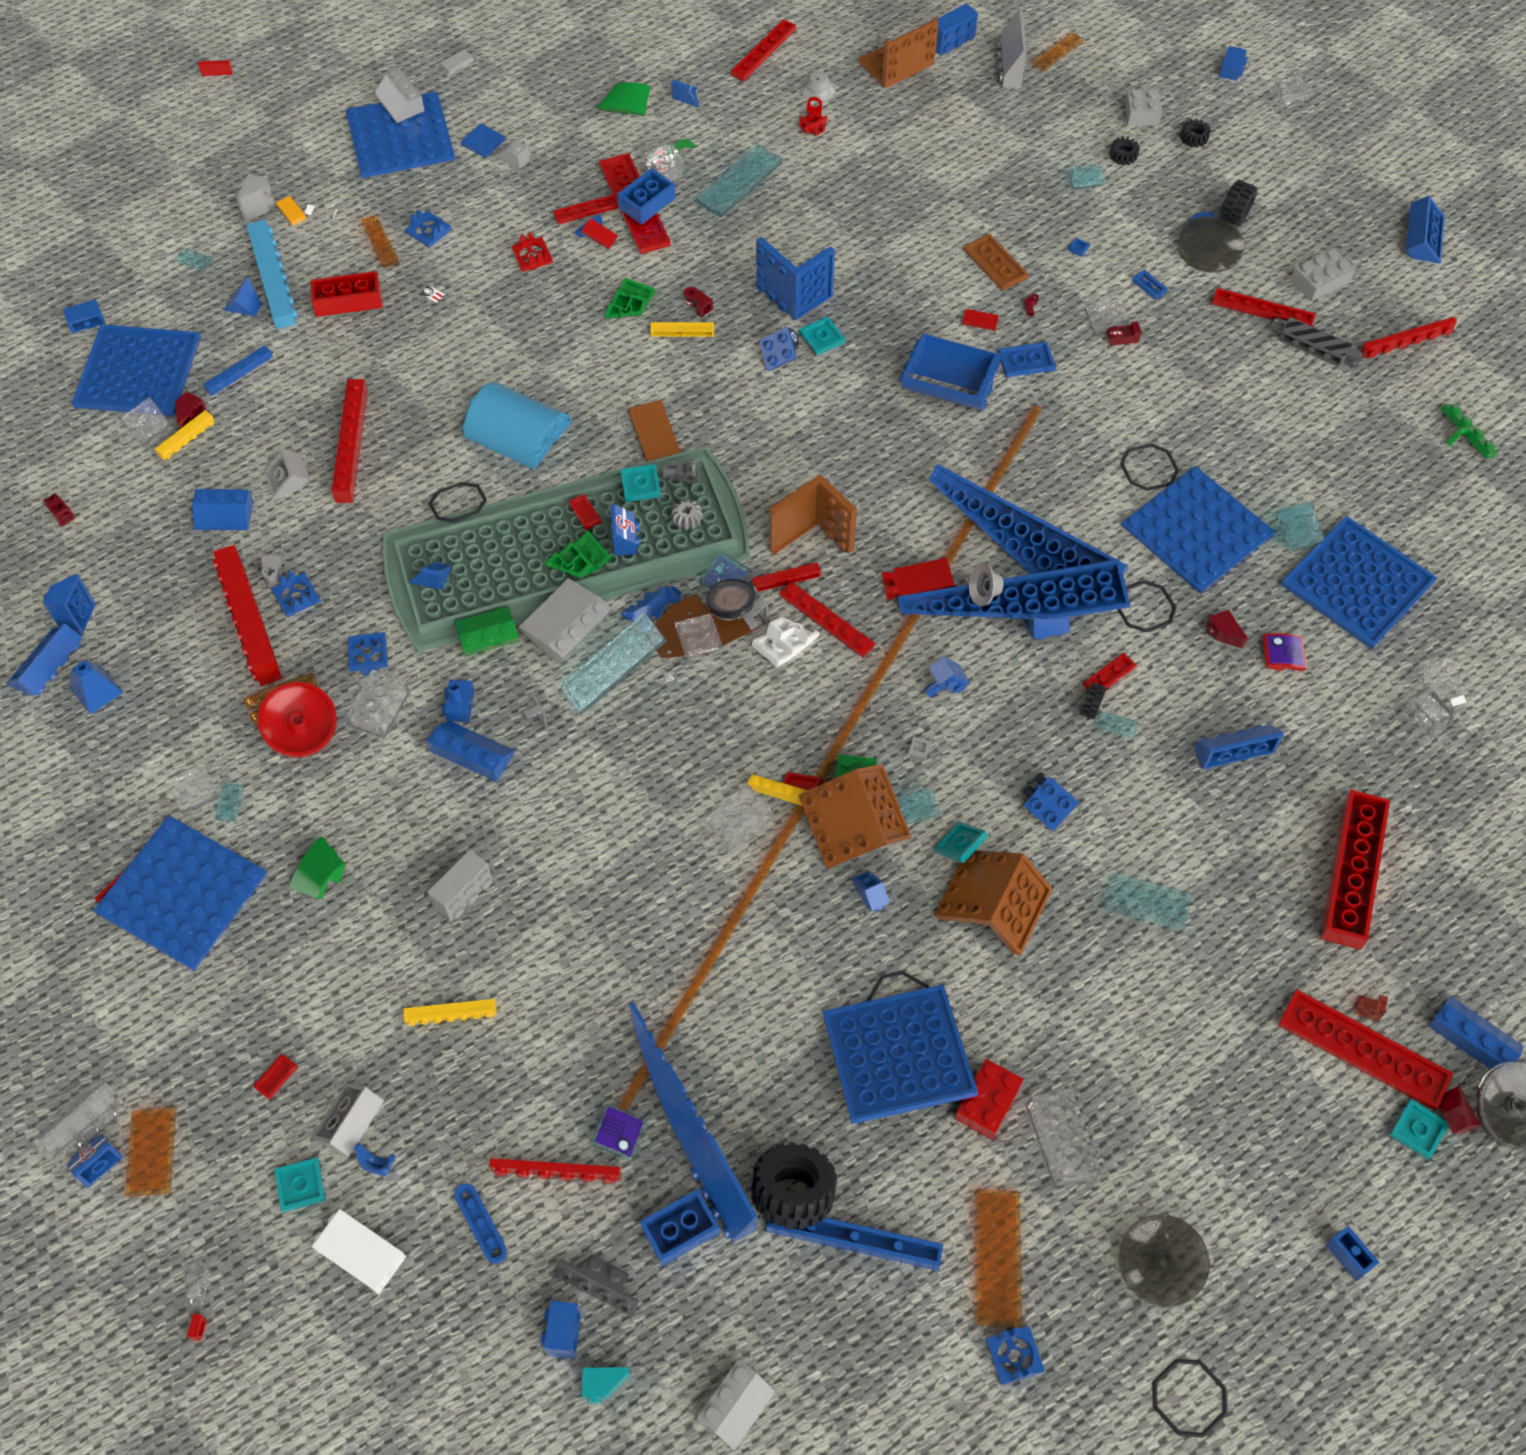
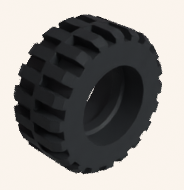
M790 1142L789 1145H784L783 1143L777 1145L775 1149L772 1147L766 1150V1154L763 1153L758 1158L753 1171L751 1198L758 1213H763V1218L768 1222L771 1220L774 1225L778 1227L780 1225L786 1226V1229L791 1230L793 1227H798V1230L805 1229L808 1225L812 1227L817 1225L818 1221H823L832 1209L837 1186V1174L833 1164L828 1162L829 1159L824 1154L821 1155L818 1149L814 1147L811 1149L803 1143L802 1145H796L794 1142ZM795 1179L804 1182L811 1189L804 1192H791L780 1187L777 1182Z

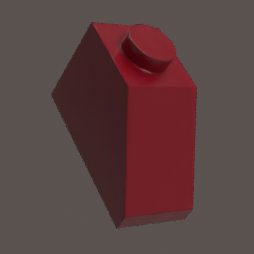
M188 391L175 402L176 418L180 429L207 410L203 400Z
M1229 609L1208 618L1206 631L1216 641L1238 648L1245 646L1248 637Z
M1461 1086L1445 1092L1441 1100L1442 1113L1453 1134L1461 1135L1481 1126Z

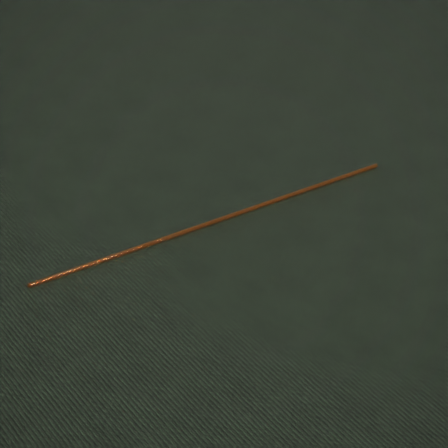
M1034 406L985 488L986 490L993 493L1041 413L1042 409L1039 406ZM969 517L944 557H947L949 566L975 524ZM910 614L816 772L815 777H820L824 780L921 614ZM797 804L656 1041V1048L660 1047L663 1051L805 812L802 805ZM645 1062L616 1110L627 1113L649 1076Z

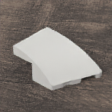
M781 617L770 622L767 633L754 639L751 646L778 667L789 661L819 636V632L816 630L814 632L803 629V625ZM767 638L772 641V643H768L769 645L764 643Z

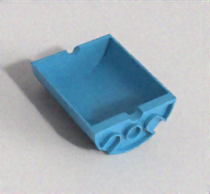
M491 382L485 386L483 385L478 394L470 400V407L465 422L462 425V430H464L465 438L535 470L549 452L551 445L559 439L572 420L569 415L498 382Z

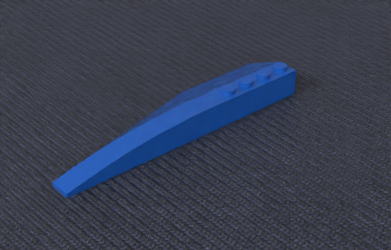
M939 464L936 465L929 477V480L1030 574L1117 560ZM1120 561L1124 576L1126 571L1128 570L1127 564Z
M1120 559L1003 579V590L1000 595L994 596L991 602L984 606H979L972 601L969 585L898 596L901 614L1056 620L1131 607Z
M631 1002L629 1006L635 1032L656 1095L671 1129L692 1167L689 1170L693 1179L700 1181L702 1185L700 1191L704 1199H709L713 1205L710 1208L716 1220L720 1218L724 1225L721 1227L726 1239L731 1238L734 1243L756 1230L758 1217L711 1132L706 1133L708 1131L701 1116H696L697 1110L694 1103L689 1097L686 1098L687 1093L670 1063L666 1062L661 1048H656L655 1045L657 1044L650 1030H646L645 1027L647 1026L634 1002Z

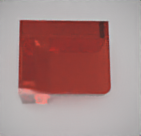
M1380 994L1376 1000L1359 995L1354 1014L1379 1022L1384 1016L1388 997Z

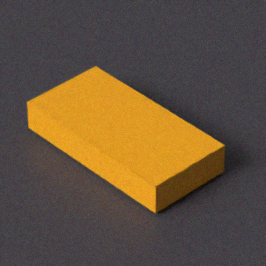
M291 196L276 202L277 207L291 225L306 219L305 214Z

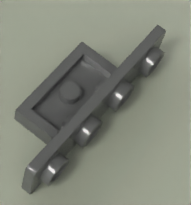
M590 1254L581 1268L563 1259L559 1261L555 1274L556 1277L592 1295L601 1302L607 1303L622 1313L631 1317L636 1313L639 1300L622 1291L630 1274Z

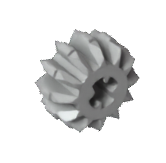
M689 499L686 502L680 501V505L675 504L672 510L673 522L678 525L679 529L684 527L687 531L688 527H691L694 530L695 525L699 526L700 520L703 518L700 505H697L696 501L690 503Z

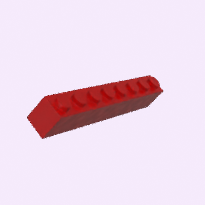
M347 379L332 484V494L335 503L354 502L368 396L365 379Z

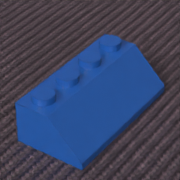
M1428 195L1411 203L1407 246L1405 249L1407 254L1411 255L1413 259L1440 264L1445 215Z
M65 623L52 627L6 684L29 696L40 695L46 688L44 686L48 680L51 681L58 672L56 670L59 666L62 667L69 660L68 655L80 647L81 644L79 642L83 637Z
M452 721L438 725L427 740L430 752L497 782L516 750Z
M1258 725L1253 729H1241L1228 735L1221 734L1211 739L1203 738L1197 742L1194 751L1204 770L1275 753L1284 734L1272 725Z
M1451 996L1447 998L1428 1026L1502 1078L1512 1070L1522 1055L1524 1045Z

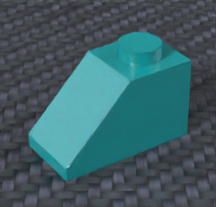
M629 1367L583 1368V1400H587V1404L593 1405L601 1404V1400H607L630 1377Z

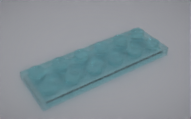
M759 144L756 145L699 195L697 203L722 218L782 164L783 159Z
M644 612L563 682L560 687L577 712L582 715L667 640L648 614Z

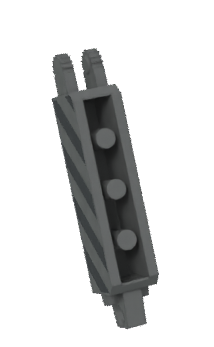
M1290 317L1288 321L1275 318L1272 322L1270 329L1281 335V342L1337 367L1346 364L1356 368L1363 356L1360 351L1352 348L1353 344Z

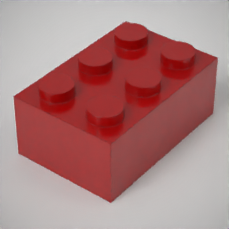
M985 1059L974 1079L978 1096L963 1100L956 1113L955 1120L993 1140L1024 1079Z

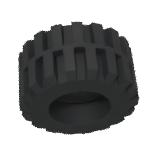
M1239 179L1234 182L1222 204L1220 218L1240 226L1253 206L1257 195V187Z

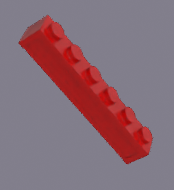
M818 562L810 563L809 565H801L793 569L789 568L772 574L768 573L764 576H756L752 578V585L760 592L788 585L791 581L797 583L821 577V570Z

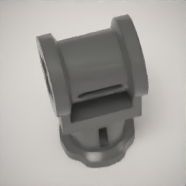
M692 459L678 461V465H667V463H664L663 479L677 477L678 481L695 483L698 480L696 471L699 464Z

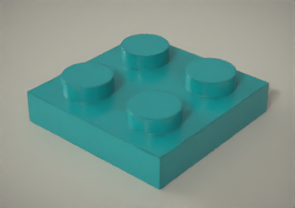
M828 316L799 329V335L816 356L845 343L846 338Z
M656 464L620 469L625 502L661 497Z
M959 821L940 840L934 849L942 856L964 863L989 836L985 830Z
M1410 1099L1389 1136L1425 1159L1430 1160L1449 1125L1447 1121Z
M318 1157L274 1169L282 1213L326 1201Z

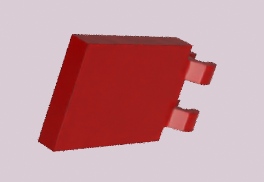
M947 557L893 569L894 573H881L883 584L886 586L887 600H892L898 596L955 587Z

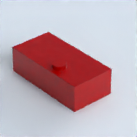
M378 271L312 279L311 302L315 316L320 317L383 308Z

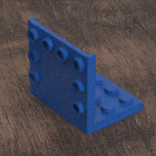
M759 237L756 239V287L760 292H764L771 302L774 301L782 312L785 311L796 321L833 296L835 249L830 246L813 258L808 259L799 267H796L763 237Z

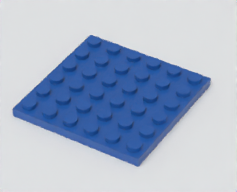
M438 92L422 94L424 111L398 123L395 122L381 102L345 109L362 178L456 160Z
M101 324L72 401L73 407L175 416V402L182 396L201 339L200 333Z
M1194 466L1121 523L1125 530L1200 594L1275 534L1271 527L1197 466Z
M1346 515L1287 575L1281 585L1373 649L1436 582L1438 577Z
M168 815L93 911L110 923L195 971L267 875V871Z
M944 984L823 1011L851 1124L978 1096L977 1087Z

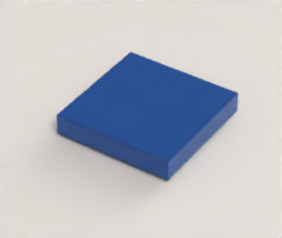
M479 124L461 141V145L486 158L506 139L504 135L483 124Z

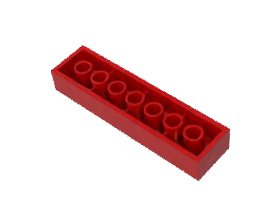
M235 545L213 551L215 559L212 562L218 572L217 577L220 584H222V592L225 599H227L226 603L232 614L231 618L237 629L236 633L242 644L241 648L247 659L246 663L254 681H258L260 686H264L283 679L244 565Z
M1351 789L1344 800L1320 936L1322 940L1361 950L1368 941L1390 799Z

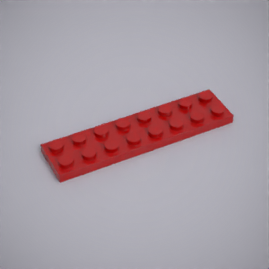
M629 153L599 161L601 171L617 204V194L640 177ZM620 210L640 254L671 246V241L658 213L641 225Z
M1297 989L1278 1024L1279 1027L1434 1111L1438 1109L1454 1074Z

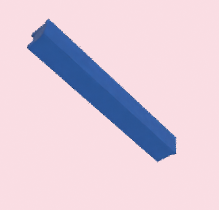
M825 1218L821 1222L818 1221L817 1225L812 1227L808 1225L805 1229L798 1230V1227H793L792 1230L786 1229V1226L782 1225L778 1227L770 1220L767 1222L765 1231L939 1271L943 1244L830 1218Z

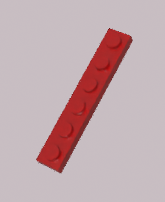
M783 19L731 70V76L744 82L796 30V24Z
M1221 288L1216 289L1212 304L1271 320L1279 318L1288 321L1291 317L1310 326H1313L1316 315L1313 312Z
M1451 317L1366 342L1360 351L1363 355L1362 358H1372L1379 353H1389L1396 348L1403 349L1413 343L1419 344L1423 340H1433L1443 334L1445 336L1453 332L1457 320Z
M792 581L779 592L780 597L862 658L875 647L876 643Z
M490 1158L489 1163L491 1172L501 1177L507 1176V1173H512L520 1178L538 1175L539 1179H550L551 1176H556L563 1181L581 1178L583 1182H594V1179H600L603 1183L614 1184L615 1181H621L622 1174L621 1168L615 1166Z

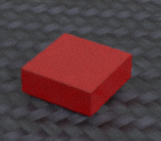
M193 1314L187 1337L190 1340L197 1342L202 1340L207 1323L205 1317L200 1314Z

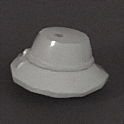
M816 71L802 82L801 92L807 99L818 97L824 102L830 100L835 95L837 86L833 80L828 78L825 72Z
M982 562L971 572L969 593L975 604L979 606L988 605L994 596L1000 595L1002 592L1003 578L992 570L991 565Z

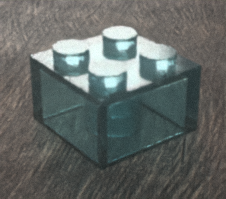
M1313 501L1276 511L1278 523L1288 551L1324 541L1323 531Z

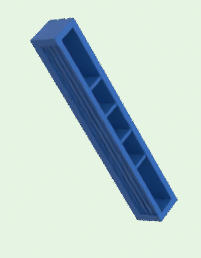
M265 345L204 383L205 391L210 396L215 395L273 357L271 351Z

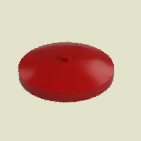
M292 682L277 687L266 696L258 712V728L265 743L278 754L291 758L308 757L321 751L329 744L337 727V714L332 700L323 690L309 683Z

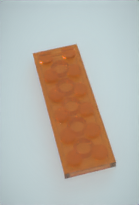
M976 1189V1326L1022 1328L1020 1191Z

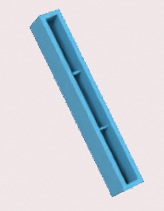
M266 220L246 224L276 329L296 324L295 318H298L295 308L291 307L294 306L292 296H288V294H291L288 284L284 283L287 282L285 272H281L284 268L281 260L278 261L280 258L278 248L274 249V247H277L275 238L271 237L274 235L271 225L267 226Z

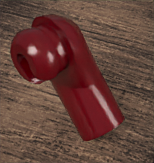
M1036 293L1028 296L1023 303L1027 316L1035 314L1033 307L1039 300V295Z

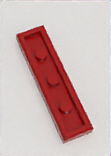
M612 194L553 210V214L559 225L618 209V204Z

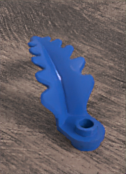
M670 586L669 588L660 587L655 592L646 593L644 600H637V606L630 605L629 608H625L621 615L627 620L631 619L633 623L638 620L639 624L643 622V618L648 622L652 620V616L659 619L663 614L665 605L667 603H678L681 600L682 593L675 586Z

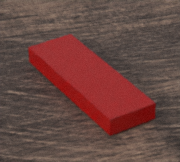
M1122 653L1084 681L1082 685L1089 690L1093 682L1108 689L1135 669L1137 664L1125 653Z

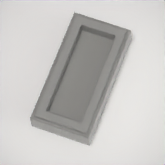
M463 49L440 62V67L450 75L474 61V58Z

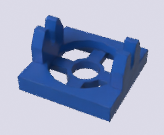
M417 209L416 215L411 214V225L405 229V232L430 248L452 228L451 225L429 211L423 214ZM425 221H434L432 225L423 224ZM417 227L422 229V233L420 235H418L416 232ZM432 228L431 233H425L424 230Z
M288 571V578L285 579L283 575H280V584L271 588L286 617H290L321 602L305 572L295 576L293 572ZM293 584H302L307 588L303 590L295 589ZM288 587L290 590L289 596L282 599L283 592ZM294 592L301 593V597L299 599H292L291 595Z
M386 632L348 636L350 672L361 671L364 676H369V671H372L373 675H378L379 668L388 667ZM371 647L373 649L370 654L362 653L364 648ZM382 652L378 660L371 662V657L375 653ZM362 655L365 657V663L358 662L354 656Z
M1030 1326L1020 1329L1015 1327L1011 1331L1007 1332L1005 1330L997 1336L986 1339L1001 1386L1045 1372ZM1013 1338L1023 1340L1030 1348L1021 1350L1015 1346ZM1006 1340L1009 1349L1006 1355L998 1357L999 1347ZM1012 1349H1016L1021 1353L1022 1358L1018 1363H1014L1009 1359L1008 1354ZM1032 1355L1031 1365L1023 1370L1021 1363L1024 1357ZM1009 1362L1015 1366L1016 1372H1008L1001 1364Z

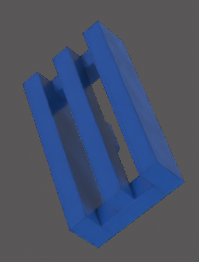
M1146 270L1141 271L1132 278V282L1154 300L1168 291L1167 287Z

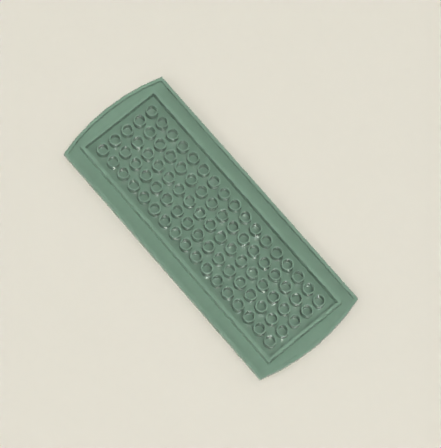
M704 446L626 467L656 464L661 497L625 502L621 472L618 469L485 505L478 514L457 522L433 519L383 533L384 571L388 591L397 617L417 652L460 641L454 621L503 607H509L515 625L523 623L568 578L596 594L602 600L709 571L720 556L732 564L749 560V536L745 517L738 496L728 476L714 455ZM692 459L699 464L696 471L698 480L695 483L678 481L677 477L663 479L664 463H667V465H678V461ZM585 494L601 518L600 524L588 530L584 529L568 501ZM689 499L690 503L696 501L697 505H700L703 518L700 520L699 526L695 525L694 530L688 527L686 531L684 527L679 529L678 525L674 524L672 510L675 504L680 505V501L686 502ZM611 504H616L634 513L635 521H639V532H636V536L640 538V547H637V554L615 555L612 536ZM478 508L466 510L444 517L454 519L462 515L468 514L470 512L476 511ZM587 531L597 539L612 557L604 566L582 578L544 564L556 552L560 553L572 541L576 543ZM433 562L451 565V570L443 590L408 583L421 572V568L430 566Z

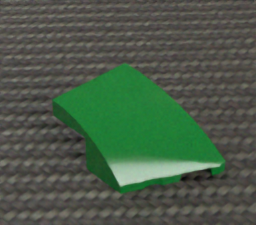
M634 82L617 83L598 105L597 109L606 112H612L613 110L622 114L632 113L645 116L650 85Z
M624 277L621 287L617 290L612 303L609 304L604 317L610 319L642 315L656 292L655 288Z
M587 531L576 543L572 541L560 553L556 552L544 564L582 578L604 566L612 557L597 539Z
M320 836L309 848L292 877L289 889L323 899L329 880L340 883L346 863L342 858L338 857V853L334 848L330 847L326 838Z

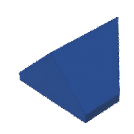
M672 80L673 99L699 108L696 94L697 87Z
M248 276L231 295L224 311L256 317L261 302Z
M433 562L430 566L421 568V572L408 583L443 590L451 570V565Z

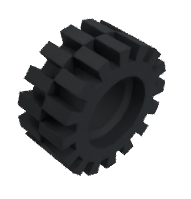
M1190 119V121H1186L1183 124L1180 138L1183 143L1186 142L1185 145L1187 146L1190 144V147H1193V145L1196 148H1199V145L1202 147L1209 140L1210 126H1207L1208 123L1206 122L1203 123V120L1199 122L1198 119H1195V121Z
M1124 136L1121 139L1118 137L1111 144L1110 158L1113 159L1114 163L1117 161L1119 165L1120 163L1122 165H1125V163L1127 165L1133 164L1138 158L1140 146L1137 141L1134 142L1133 138L1129 140V137L1124 139Z
M1091 683L1080 715L1095 720L1107 687Z

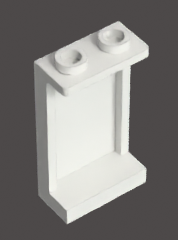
M339 1209L337 1213L331 1215L324 1231L316 1235L312 1248L379 1295L406 1256L398 1248Z

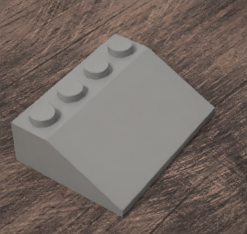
M1019 8L1001 32L1000 40H997V50H1000L997 57L1000 60L998 70L1001 71L999 82H1002L1003 87H1021L1027 52L1023 8Z
M568 578L518 629L557 664L561 665L610 615L612 608L599 596Z

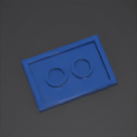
M1048 342L1001 348L997 351L998 354L1002 355L1000 361L1006 378L1056 370Z

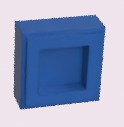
M1076 237L1068 247V251L1082 257L1090 248V244Z

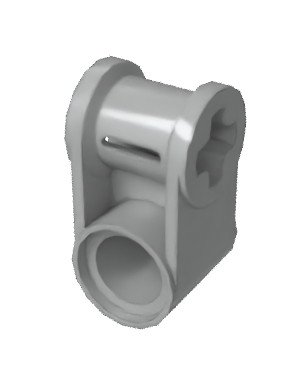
M281 553L261 555V573L265 578V584L270 588L280 584L279 577L282 575L283 567L281 568V562H283Z

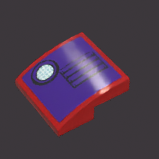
M1280 633L1262 635L1266 668L1283 671L1286 668L1295 671H1304L1306 669L1302 636Z

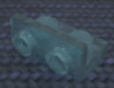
M1102 165L1074 166L1067 173V176L1070 177L1072 190L1098 187L1105 184Z
M922 789L915 794H904L897 798L907 825L940 817L941 813L934 798V789Z

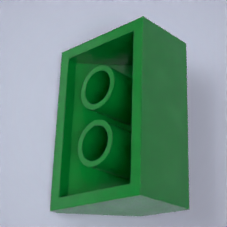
M508 606L454 621L465 657L519 642V636Z

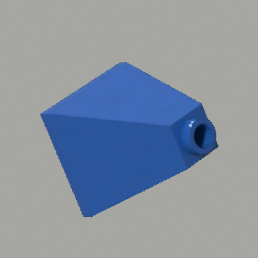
M84 660L72 668L70 689L90 714L123 693L106 670L97 664Z

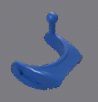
M361 1143L355 1146L356 1156L363 1170L380 1176H386L389 1173L396 1159L394 1154H391L389 1159L381 1158L368 1152Z

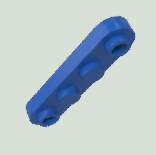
M468 1183L461 1184L457 1187L454 1194L458 1206L488 1262L491 1264L502 1263L506 1259L508 1251L474 1186ZM470 1193V1198L464 1200L463 1195ZM494 1250H500L499 1256L494 1257L492 1255Z

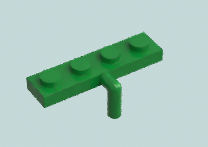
M1444 404L1441 410L1458 428L1446 440L1449 446L1464 434L1485 458H1493L1499 453L1495 449V445L1484 437V433L1472 424L1473 421L1461 412L1462 409L1458 405Z

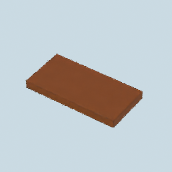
M991 234L963 247L965 253L1001 291L1029 278V274Z
M662 400L628 408L646 462L681 453Z

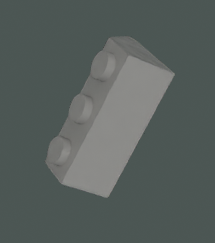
M400 69L384 76L375 91V96L396 123L424 111L421 95Z
M346 1083L311 1139L340 1155L349 1157L355 1151V1146L362 1135L368 1131L369 1124L374 1116L380 1112L384 1100L367 1087Z
M738 1359L698 1415L697 1422L735 1451L774 1395L775 1390L755 1371Z

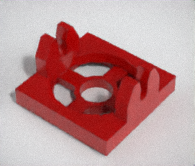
M528 232L527 239L524 234H521L519 238L520 243L511 246L522 272L553 263L543 237L534 239L531 232ZM531 246H538L543 250L535 251L532 250ZM526 248L528 251L526 255L520 256L521 251ZM532 252L536 253V257L534 258L532 254H530L528 257V254Z

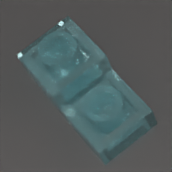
M223 784L221 801H218L216 821L236 822L245 789L244 785Z

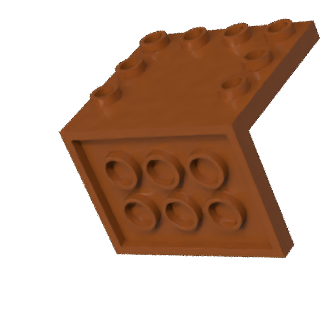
M933 17L931 22L890 42L884 41L883 47L858 58V63L884 88L890 87L934 65L939 20Z
M819 474L808 483L802 484L798 490L788 494L785 499L775 503L769 509V551L773 555L777 554L816 525H819L829 539H834L837 542L839 549L845 550L849 554L854 550L857 508Z
M883 764L853 770L798 795L826 869L882 846L912 838Z
M975 850L964 863L960 862L934 916L940 920L989 925L1013 954L1021 956L1052 892V887L1024 853Z

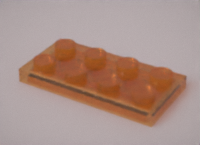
M175 1107L132 1111L125 1192L127 1198L171 1194L177 1114Z

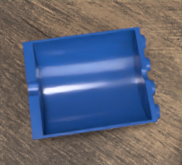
M922 333L920 340H916L915 350H912L910 353V361H906L905 372L900 374L899 382H902V388L983 411L987 404V396L991 394L993 389V380L998 372L1002 355ZM915 374L978 391V394L974 396L917 380L913 377Z

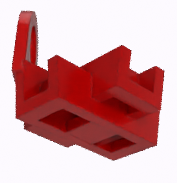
M810 97L807 101V116H799V128L806 134L811 132L814 136H817L825 131L824 124L827 123L828 116H822V100L818 97ZM815 100L819 105L813 106L810 102Z

